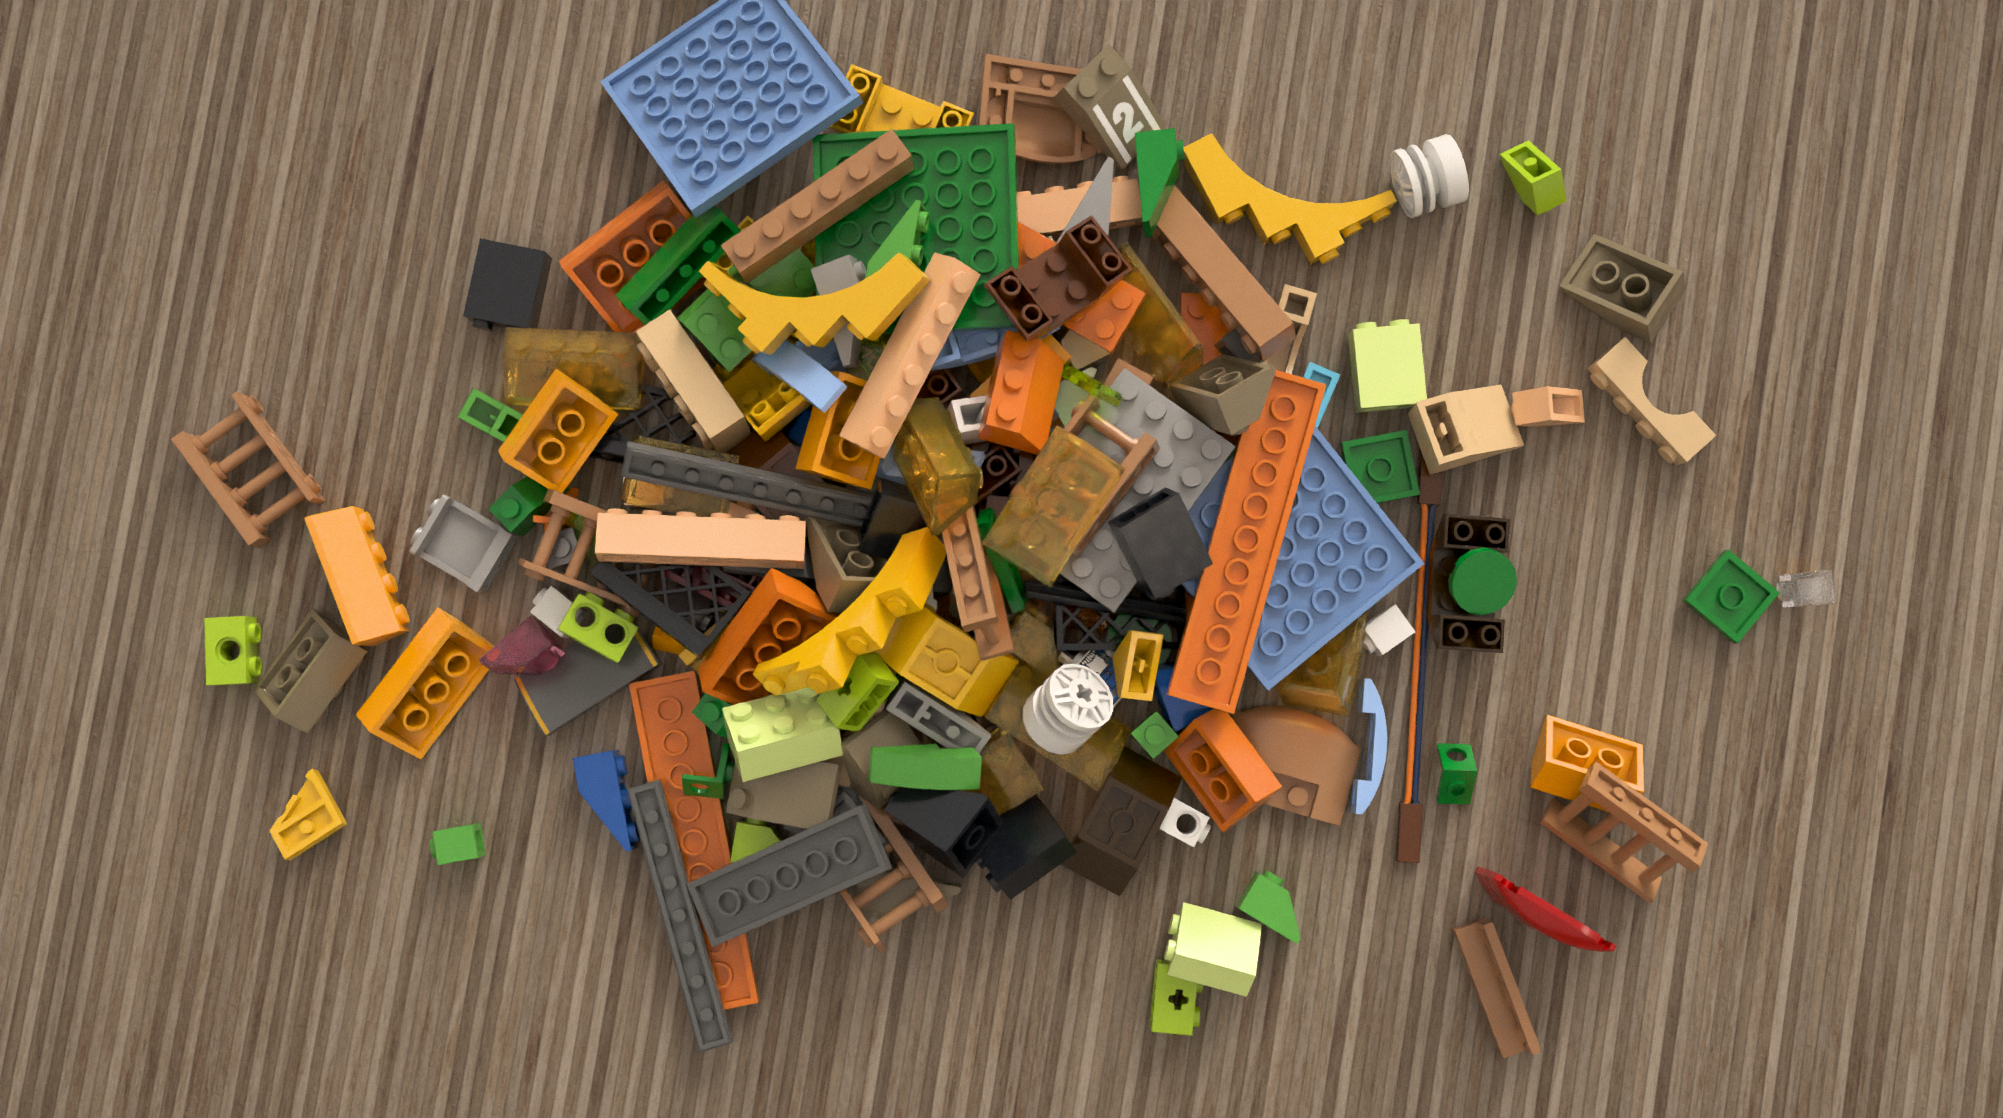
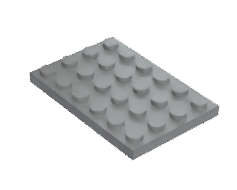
M1125 368L1099 401L1100 407L1096 413L1133 439H1140L1145 432L1157 440L1160 450L1079 558L1063 546L1064 533L1026 506H1024L1019 514L1015 515L1004 530L1005 535L1113 613L1122 604L1137 583V580L1108 521L1165 487L1180 494L1189 512L1235 449L1232 443ZM1086 424L1075 439L1113 467L1115 465L1120 466L1127 457L1125 455L1126 450L1089 424ZM1067 451L1055 465L1057 470L1091 494H1099L1106 485L1103 476ZM1045 479L1033 494L1071 522H1078L1085 513L1083 504L1048 479Z

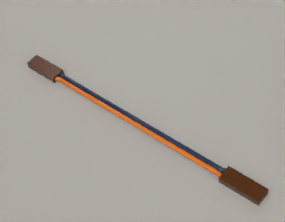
M1421 449L1418 479L1420 495L1417 496V504L1421 505L1422 508L1419 557L1425 564L1418 568L1405 798L1403 803L1399 802L1396 861L1420 863L1423 804L1419 803L1418 792L1428 639L1426 605L1429 549L1434 537L1435 509L1441 505L1442 472L1429 474Z

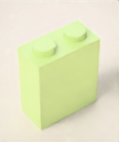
M1408 319L1390 321L1389 326L1377 327L1376 322L1357 324L1356 329H1353L1348 334L1355 413L1412 408L1416 402L1426 400L1427 393L1420 324H1409Z
M1183 902L1179 915L1173 914L1169 924L1168 934L1173 935V940H1168L1164 959L1169 961L1167 975L1247 997L1256 977L1262 924Z

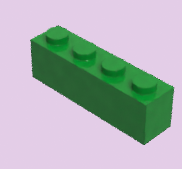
M715 205L697 218L692 214L615 296L643 324H648L670 310L703 276L699 272L707 261L715 263L724 254L721 245L741 232V230Z

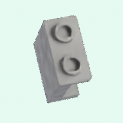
M442 495L440 499L437 498L431 504L427 513L430 517L424 527H419L413 534L410 541L412 547L409 552L466 583V586L474 591L486 594L518 541L519 536L510 533L509 530L454 498Z

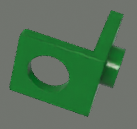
M723 743L716 778L688 774L682 775L684 795L724 799L727 782L732 781L735 762H731L729 743ZM691 784H703L709 788L699 789L693 787Z
M1438 743L1437 751L1442 771L1436 796L1437 803L1469 805L1477 775V767L1471 745ZM1458 752L1463 754L1466 759L1454 761L1448 758L1447 754Z

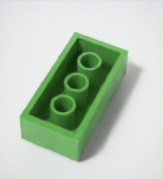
M799 248L747 284H745L733 265L727 270L739 282L757 291L775 296L805 298L809 297L816 290V284L811 269L815 266ZM707 289L676 319L722 368L730 372L752 351L743 343L742 340L745 336L737 329L745 319H739L729 310L727 306L730 302L722 294L718 297Z

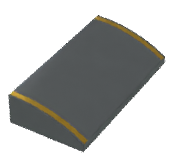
M635 619L632 624L639 628L618 663H614L581 643L574 641L514 679L521 696L544 736L554 734L628 687L629 683L636 682L663 665ZM611 624L605 630V638L608 642L617 644L623 638V631L618 625Z

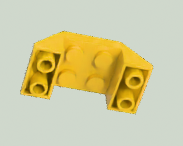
M851 64L846 78L860 95L863 104L829 128L836 133H854L856 131L871 132L888 131L891 129L905 130L970 126L974 113L945 101L939 107L883 84L882 76Z
M753 351L730 372L717 363L712 369L745 418L765 442L811 405L795 389L774 374L770 375L750 359L755 354Z
M926 602L921 611L897 617L883 648L873 651L879 654L885 663L904 678L953 708L979 717L984 715L1019 663V660L1010 654L981 661L976 638L937 615L934 607Z

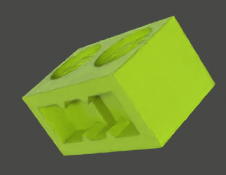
M587 592L585 596L577 594L556 630L612 662L618 663L639 628L632 624L635 618L620 609H617L615 613L602 607L605 601L590 592ZM584 607L592 611L594 619L590 626L582 627L576 623L575 613L579 608ZM611 624L618 625L623 631V638L617 644H612L605 638V630Z

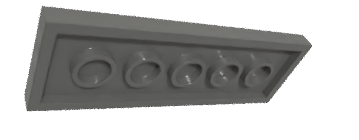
M863 804L687 883V886L710 943L714 947L892 869V866L866 804Z

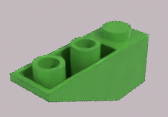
M915 200L868 261L865 278L879 271L897 253L908 257L916 266L921 265L924 249L920 245L922 232H927L930 214L926 212L922 201Z

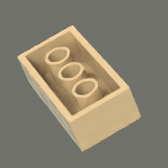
M671 310L666 311L636 331L641 341L636 346L642 354V358L650 370L655 372L668 396L673 398L689 425L695 422L692 427L707 451L713 448L718 457H720L751 434L745 416Z

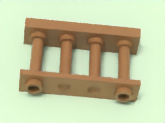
M236 391L231 396L239 406L237 410L201 436L181 431L171 440L246 543L252 547L262 548L271 541L265 532L268 530L267 526L304 498H307L309 502L319 505L325 500L319 493L322 487L311 474L306 475L262 416L261 413L264 411V408L253 395L247 396ZM246 419H249L259 434L220 463L218 461L214 462L207 453L210 451L209 446ZM268 445L278 461L240 489L236 487L233 489L227 480L229 472ZM287 471L298 487L260 515H252L246 506L249 503L248 499Z
M1091 394L1085 401L1080 400L1071 413L1072 419L1026 480L1019 482L1012 489L1009 495L1011 500L1008 502V505L1015 513L1019 514L1024 506H1026L1064 533L1063 546L1077 558H1079L1160 450L1157 440L1145 432L1140 439H1133L1098 415L1096 411L1099 409L1100 404L1096 397ZM1086 424H1089L1126 450L1125 455L1127 457L1120 466H1111L1075 440ZM1066 451L1105 478L1106 485L1099 494H1091L1055 468V465ZM1045 479H1048L1084 505L1085 513L1078 522H1071L1033 495Z
M548 488L543 501L552 504L550 511L553 513L533 562L522 558L518 561L519 565L526 568L524 574L540 581H544L545 576L562 581L621 604L620 610L638 617L639 612L614 593L608 592L609 590L601 583L597 582L595 587L577 580L596 534L598 513H607V511ZM572 512L584 517L582 520L584 527L565 574L546 568V564L566 517L569 518ZM613 562L612 565L618 569L620 562ZM641 563L640 569L654 568L655 564ZM651 573L641 574L643 589L646 588Z
M970 496L936 505L961 626L964 632L974 630L981 661L1015 652L1000 583L980 537L975 510Z
M1597 761L1586 772L1579 789L1582 793L1566 807L1552 798L1548 802L1540 821L1543 826L1648 903H1652L1655 899L1662 877H1660L1677 863L1691 873L1701 867L1708 846L1706 841ZM1596 802L1610 812V814L1592 827L1577 815L1591 803ZM1623 822L1638 834L1620 847L1605 835ZM1648 843H1652L1663 851L1665 855L1647 867L1633 857V855Z
M860 796L859 798L862 803L866 804L874 825H878L883 833L882 835L889 842L884 847L885 852L890 854L895 850L901 861L896 863L897 868L852 898L847 889L839 892L862 925L857 932L869 948L874 944L879 952L882 953L886 948L879 939L881 934L923 905L925 908L932 905L937 913L949 905L882 807L880 809L876 808ZM913 877L919 886L914 891L916 894L870 925L860 909L906 878L908 881Z

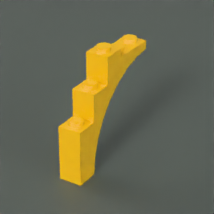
M1212 133L1183 147L1185 160H1182L1216 225L1225 221L1226 225L1231 224L1244 216L1243 211H1245L1263 245L1270 241L1275 245L1291 236L1290 231L1292 230L1310 265L1320 260L1321 264H1325L1338 257V250L1345 243L1341 234H1343L1344 238H1347L1362 229L1360 224L1372 219L1373 223L1383 220L1391 215L1390 209L1397 202L1392 190L1368 199L1347 203H1313L1289 198L1264 187L1245 174L1225 154Z
M897 253L879 271L853 286L831 294L805 298L775 296L757 291L739 282L722 267L709 261L699 270L707 279L704 285L716 296L720 297L722 294L730 302L727 306L729 310L739 319H745L737 328L745 336L742 340L743 343L756 354L761 351L772 355L795 329L797 330L794 335L807 347L813 344L814 346L824 348L847 321L850 323L846 327L858 339L862 341L865 337L866 339L876 341L931 281L908 257L901 253Z
M929 527L902 535L893 554L879 574L845 611L820 632L799 646L776 658L759 663L753 675L774 696L807 687L814 690L817 694L842 688L858 655L882 649L897 617L923 609L946 557L945 545Z

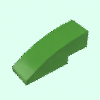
M472 388L457 415L458 418L503 442L523 416V414L475 388Z
M937 744L870 747L868 780L871 783L916 789L975 790L980 788L982 756L973 747L940 749Z

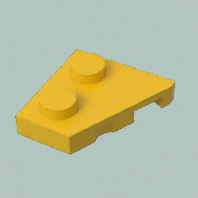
M316 769L308 771L305 776L308 779L297 795L293 794L286 805L284 814L278 817L270 829V833L285 860L291 861L347 825L320 772Z

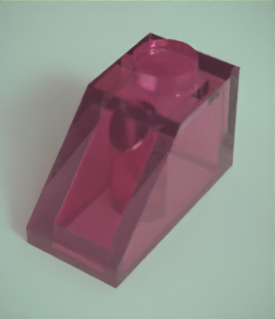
M529 616L482 656L479 661L483 666L496 674L541 675L543 672L552 669L565 652L547 628Z

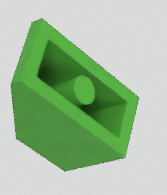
M1266 870L1264 875L1255 871L1235 906L1298 944L1301 937L1289 891L1281 887L1284 880Z

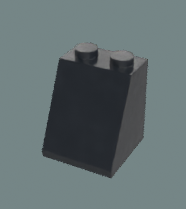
M902 787L891 795L884 809L904 838L962 878H964L1005 825L987 796L959 790Z

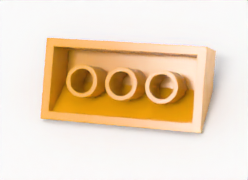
M351 506L305 517V522L352 645L373 647L410 632L407 623L410 622L409 614L403 604L399 605L395 592H398V586L393 575L386 571L383 561H386V554L382 545L379 542H375L372 534L375 526L370 514L367 511L364 512L361 508Z
M437 607L356 713V716L370 733L421 760L502 652L465 623Z

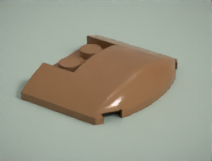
M991 54L984 55L978 125L1014 123L1016 157L1039 163L1067 164L1086 160L1096 154L1098 156L1103 154L1102 150L1054 100V97L1082 69Z
M1258 706L1240 712L1241 709L1235 710L1231 717L1282 785L1264 804L1340 826L1362 748L1357 743L1354 744L1347 734L1336 725L1302 710L1281 706Z

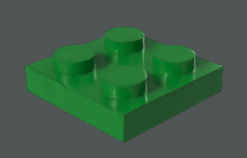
M1407 430L1340 443L1343 461L1377 504L1420 495Z
M1727 549L1723 550L1682 601L1729 641L1737 644L1780 592Z

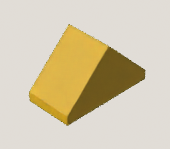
M1129 630L1112 656L1118 697L1152 701L1163 634Z

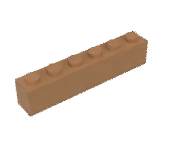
M893 129L889 130L723 243L721 247L726 257L745 284L749 283L914 170L912 155Z
M1174 186L1152 238L1155 240L1158 237L1164 244L1162 248L1172 262L1177 260L1183 266L1181 271L1188 282L1192 285L1194 283L1199 285L1202 289L1200 293L1205 302L1211 308L1216 306L1222 313L1220 317L1225 326L1230 331L1236 329L1241 335L1240 341L1250 355L1256 353L1264 362L1296 339L1294 323L1179 189Z

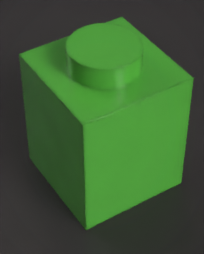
M1157 711L1150 713L1129 732L1152 759L1179 737Z
M481 822L432 832L433 838L430 839V851L434 859L437 858L438 865L486 856Z

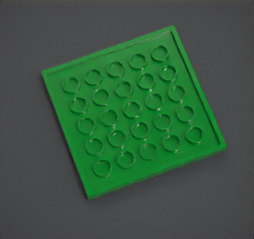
M1014 123L893 130L912 155L914 170L815 237V267L850 255L857 258L858 262L862 261L867 271L868 261L915 200H920L925 206L926 212H929L930 220L927 232H922L920 245L923 246L924 251L922 263L917 267L924 273L933 254L938 253L956 258L981 274L952 330L1015 328L984 287L986 282L1011 266L1015 270L1019 269L1016 133ZM888 131L816 135L813 138L814 181ZM816 287V296H819V293H818V290H817V287ZM903 312L884 331L883 334L893 333Z

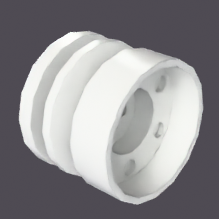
M1445 134L1426 140L1422 151L1413 144L1408 146L1406 151L1400 148L1392 151L1390 154L1389 163L1393 187L1398 201L1408 217H1418L1422 214V211L1425 213L1432 212L1435 209L1436 201L1441 207L1446 208L1465 202L1468 199L1469 181L1461 151L1451 135Z
M1075 663L1062 665L1044 681L1043 685L1027 698L1023 707V722L1031 738L1048 752L1060 755L1073 753L1110 719L1113 712V697L1105 681L1090 668Z

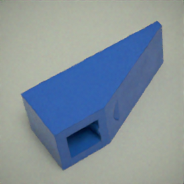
M618 749L572 758L579 793L625 851L636 849V842L640 841V835L636 821L632 822L630 809L632 806L624 781V775L628 774L625 756H620Z

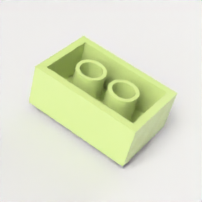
M807 687L777 696L772 694L767 697L722 708L727 739L743 782L843 755L840 730L836 729L816 699L820 694Z

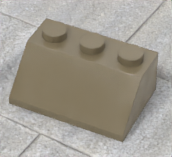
M1222 354L1171 383L1169 387L1179 407L1210 429L1234 436L1247 431L1251 423L1260 419L1275 375V369L1272 365Z
M312 609L253 690L275 718L308 733L313 725L321 720L324 710L332 699L340 694L344 683L351 673L362 664L367 650L361 645H352L349 635L345 630L319 611Z

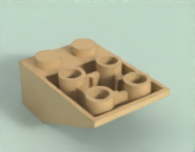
M1502 385L1442 394L1416 402L1408 413L1430 475L1524 446L1518 427L1515 426V419Z

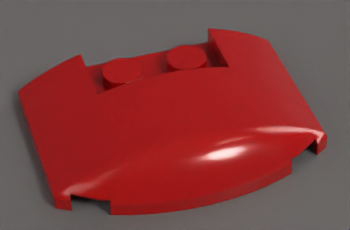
M1477 867L1475 874L1492 900L1504 906L1513 916L1531 929L1579 949L1614 952L1617 947L1560 909L1523 887L1516 886L1504 878V876L1488 869Z

